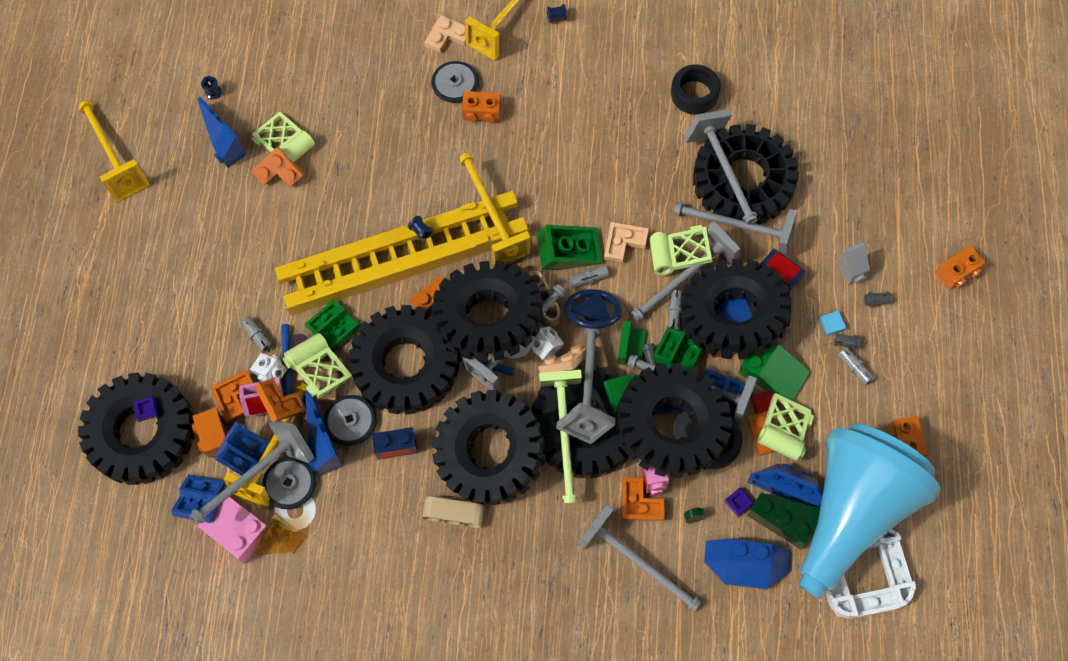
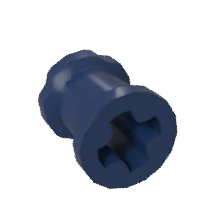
M565 4L554 8L546 7L549 23H552L553 20H567Z
M212 76L203 78L201 87L205 90L206 97L212 100L219 98L222 91L218 86L216 78Z
M416 216L409 222L407 227L419 236L418 239L420 241H425L433 233V228L428 227L422 221L423 218L421 216Z

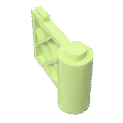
M278 112L252 134V141L259 147L263 145L270 153L274 150L272 143L281 142L279 147L293 162L315 145L314 140L307 132L298 128L281 112ZM280 119L284 121L283 126L275 127V123ZM294 130L296 132L294 135L286 137V131ZM283 131L282 137H273L274 132ZM264 132H270L269 138H261L260 135Z
M698 225L690 227L691 230L669 235L663 232L654 233L650 237L654 273L658 276H666L671 274L673 270L713 262L707 228ZM695 235H704L700 243L692 240ZM683 239L685 242L681 247L674 245L673 240ZM689 243L696 246L691 254L684 250ZM700 249L707 252V257L698 258L695 255ZM681 253L688 257L684 262L677 263L676 261Z
M320 333L315 334L284 353L283 361L285 365L298 372L307 383L306 389L312 397L317 396L321 398L352 379L351 373L328 347L325 338ZM327 355L332 359L331 365L320 363V360ZM308 366L315 367V375L306 374L303 369ZM319 368L329 369V377L318 376ZM333 370L341 371L345 375L340 379L331 378ZM316 380L328 382L327 387L319 390L315 385Z
M775 393L772 396L765 423L757 443L794 461L798 458L801 459L806 451L803 442L807 426H811L814 415L811 414L810 409ZM776 402L783 404L786 410L779 411ZM794 411L804 414V418L798 420ZM789 414L793 422L787 424L782 415ZM777 417L782 426L772 424L771 419ZM796 426L799 436L793 434L789 427Z

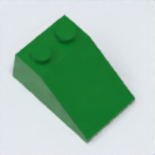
M545 225L536 234L542 270H564L603 263L597 227Z
M779 344L772 349L765 345V353L759 356H755L753 351L750 350L749 358L743 361L738 371V374L748 379V376L757 378L755 384L766 391L771 390L773 395L777 393L793 401L810 373L804 365Z

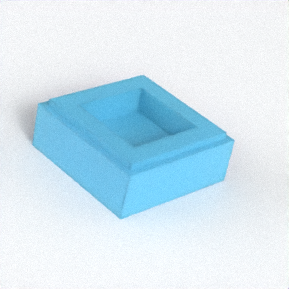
M839 311L820 316L819 318L826 336L845 331L846 329Z

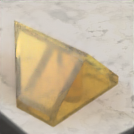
M275 513L262 531L256 555L294 554L306 536Z

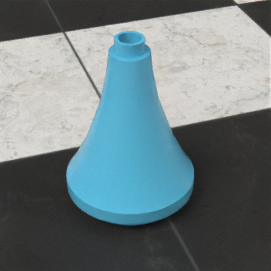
M853 423L848 429L834 428L825 441L827 453L826 475L819 518L808 554L800 570L803 577L798 584L800 588L819 599L822 598L826 590H833L841 577L865 550L898 523L921 508L934 503L941 491L939 483L933 478L935 468L923 455L899 439L867 425Z

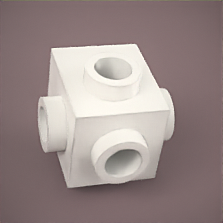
M548 326L545 328L540 327L537 336H532L530 346L544 360L548 356L555 355L564 345V342L558 337L557 332Z
M260 353L250 370L262 382L278 378L281 380L287 368L282 364L283 361L275 355L270 357Z

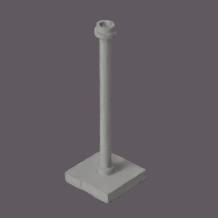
M730 110L697 114L683 136L685 142L689 143L709 138L745 214L743 217L744 222L748 225L755 223L758 220L757 213L751 211L716 136V131L725 128L732 117Z
M683 202L675 203L673 213L677 214V216L686 214L778 237V252L786 257L795 230L797 210L789 209L784 228H780V230L754 223L748 225L742 220L685 207Z
M715 221L708 225V239L714 246L710 249L712 258L720 253L732 265V259H739L740 247ZM705 264L687 268L639 309L633 308L631 312L633 318L636 321L643 320V315Z
M557 284L551 288L552 293L542 303V315L558 297L561 299L564 297L566 291L563 287ZM473 356L471 360L463 358L466 371L489 390H497L498 392L501 390L499 378L492 373L493 367L500 360L495 361L493 356L486 364H482Z
M585 328L587 351L583 403L580 402L571 412L562 417L557 422L556 429L592 444L615 426V418L591 407L595 337L599 335V329Z
M638 355L630 356L627 366L633 370L635 367L643 370L650 367L653 371L656 366L639 360ZM748 376L742 394L738 393L736 395L722 390L725 395L723 399L734 402V405L737 406L733 420L739 428L757 379L752 376Z
M283 421L271 422L269 426L281 445L199 511L196 509L192 510V513L189 515L191 520L196 525L205 522L204 517L284 452H286L288 457L309 463L315 457L296 425Z
M606 505L577 545L584 549L594 535L596 537L600 536L688 605L686 609L694 612L701 603L697 596L692 598L605 530L606 527L602 524L613 511L611 507Z

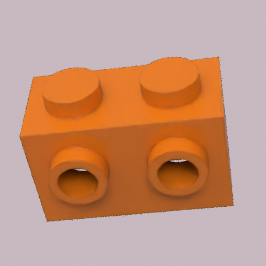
M464 91L462 102L463 120L471 122L486 121L488 123L499 122L501 110L500 93Z
M969 245L940 264L935 274L949 290L954 287L960 288L967 282L966 279L969 277H977L982 272L981 268L986 262Z
M215 407L193 415L194 423H192V428L195 435H198L200 439L197 442L198 448L208 458L216 456L227 435L222 415Z
M918 416L895 419L890 423L888 427L889 435L909 445L925 458L929 455Z

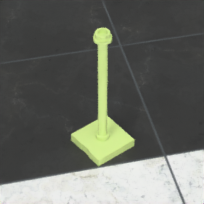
M581 370L539 373L540 387L554 386L557 388L559 420L567 415L565 387L581 383ZM560 431L566 496H562V499H564V503H576L578 495H574L569 434Z

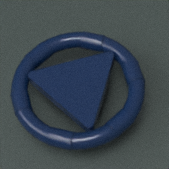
M596 289L578 291L572 294L564 305L565 314L571 322L589 329H601L611 326L618 321L622 313L621 304L615 296ZM589 297L588 299L584 300L583 302L579 303L578 305L572 308L576 300L580 298ZM603 299L614 306L615 310L610 318ZM577 315L585 316V320L581 319Z

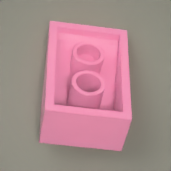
M230 497L219 505L211 523L203 522L197 525L243 564L271 532L263 522Z

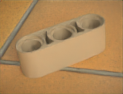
M538 271L528 273L532 277V281L540 282L537 285L541 297L548 298L552 292L544 276ZM556 301L543 313L542 321L546 326L555 327L560 322V308ZM554 313L556 314V316L554 318L547 317V314Z
M429 496L425 499L422 518L433 522L481 528L485 506L477 503Z

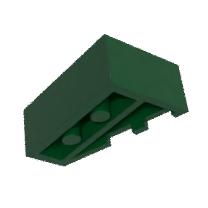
M760 493L747 516L802 550L817 527L820 508Z

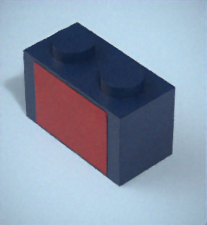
M774 248L759 265V269L764 264L773 268V275L778 272L784 278V284L788 285L790 293L801 281L805 273L804 269Z
M413 427L372 434L374 454L377 460L418 453Z

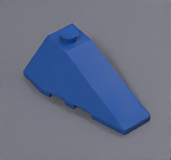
M199 97L197 100L212 146L216 152L214 157L220 164L224 163L228 168L246 156L238 137L224 121L222 122L220 117L216 113L214 114L211 107Z
M307 390L305 394L308 447L315 457L309 462V465L313 472L317 471L321 476L341 467L342 463L331 438L327 434L315 400Z

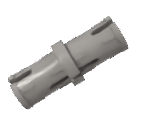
M606 265L592 270L586 269L583 273L569 276L568 279L573 289L574 287L586 283L592 284L595 280L609 277Z
M676 290L671 292L667 328L673 329V323H675L674 329H680V316L682 314L681 297H683V291L678 290L677 298Z
M251 316L244 317L249 324L243 319L240 321V324L248 332L250 340L257 344L262 353L268 351L264 344L270 350L273 345L264 336L262 328H258Z
M848 347L838 354L849 367V371L853 372L864 385L874 379V376L863 365L864 362L861 359L858 360Z

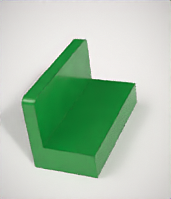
M623 321L617 364L627 366L631 355H638V359L642 360L646 330L631 328V321Z

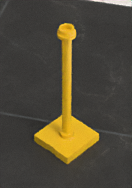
M511 0L488 27L469 16L465 20V45L495 61L499 57V32L495 31V29L521 0Z
M88 100L82 101L79 109L81 113L86 114L114 167L113 170L101 175L100 178L116 203L150 186L135 159L123 165L120 164L93 113V104Z
M470 153L462 154L460 156V163L462 166H466L502 239L501 242L491 245L493 265H495L496 261L506 262L507 264L530 255L531 237L528 231L509 238L472 163L474 161L473 156Z
M300 383L295 389L301 400L306 396L305 391H307L306 386H308ZM293 417L283 419L282 421L290 423ZM275 434L260 461L276 449L279 441ZM264 469L233 493V495L268 509L270 505L269 495L265 487L256 484ZM227 472L224 481L228 487L240 477Z

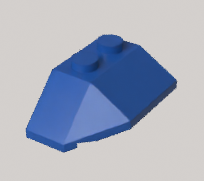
M775 464L754 472L747 481V483L787 500L818 508L821 506L823 490L818 480L813 478V475L810 473H800L793 470V467L788 464Z
M735 539L709 540L705 543L704 563L726 585L767 590L789 573L790 551L767 543Z

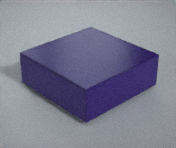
M154 396L133 401L138 422L159 417Z
M741 487L724 500L737 517L754 504Z

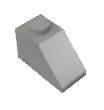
M863 242L845 249L839 261L838 267L848 285L863 282L870 271L866 248Z

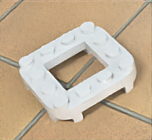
M891 529L868 548H878L890 588L850 595L845 575H843L832 591H825L828 603L838 617L855 619L900 609L911 601L914 590H916L915 581L912 582L900 544L901 536L898 532Z

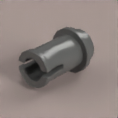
M868 292V294L864 295V303L869 307L890 304V292Z
M835 334L834 346L849 347L852 350L859 349L860 337H857L856 334L854 336Z
M654 343L644 345L642 353L645 354L647 363L658 365L659 363L653 360L652 357L657 349Z

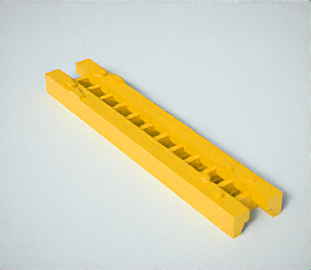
M513 191L490 198L509 238L528 231L524 217L508 222L506 215L503 214L504 211L518 207ZM483 201L462 205L460 208L422 220L428 227L433 228L431 235L443 231L447 241L443 244L434 246L431 237L426 240L429 248L415 252L412 241L418 240L419 236L413 230H409L408 225L274 269L280 284L296 280L299 291L283 296L286 308L290 316L328 304L333 299L338 301L491 250V245L501 242L502 239L495 226L488 228L485 217L490 215ZM479 220L483 230L470 234L467 223ZM461 226L465 236L452 240L448 229ZM407 243L410 254L397 258L393 247ZM389 249L392 260L378 264L375 253ZM369 256L372 267L362 270L358 259ZM351 261L354 273L343 276L340 265ZM333 268L336 279L324 281L322 271ZM314 274L317 285L306 288L303 277Z

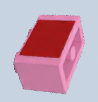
M280 378L274 379L282 395L284 396ZM260 382L239 386V398L245 417L268 413L254 387Z
M650 466L648 471L641 467L645 493H651V496L663 494L669 482L668 473L663 477L654 474L656 468Z

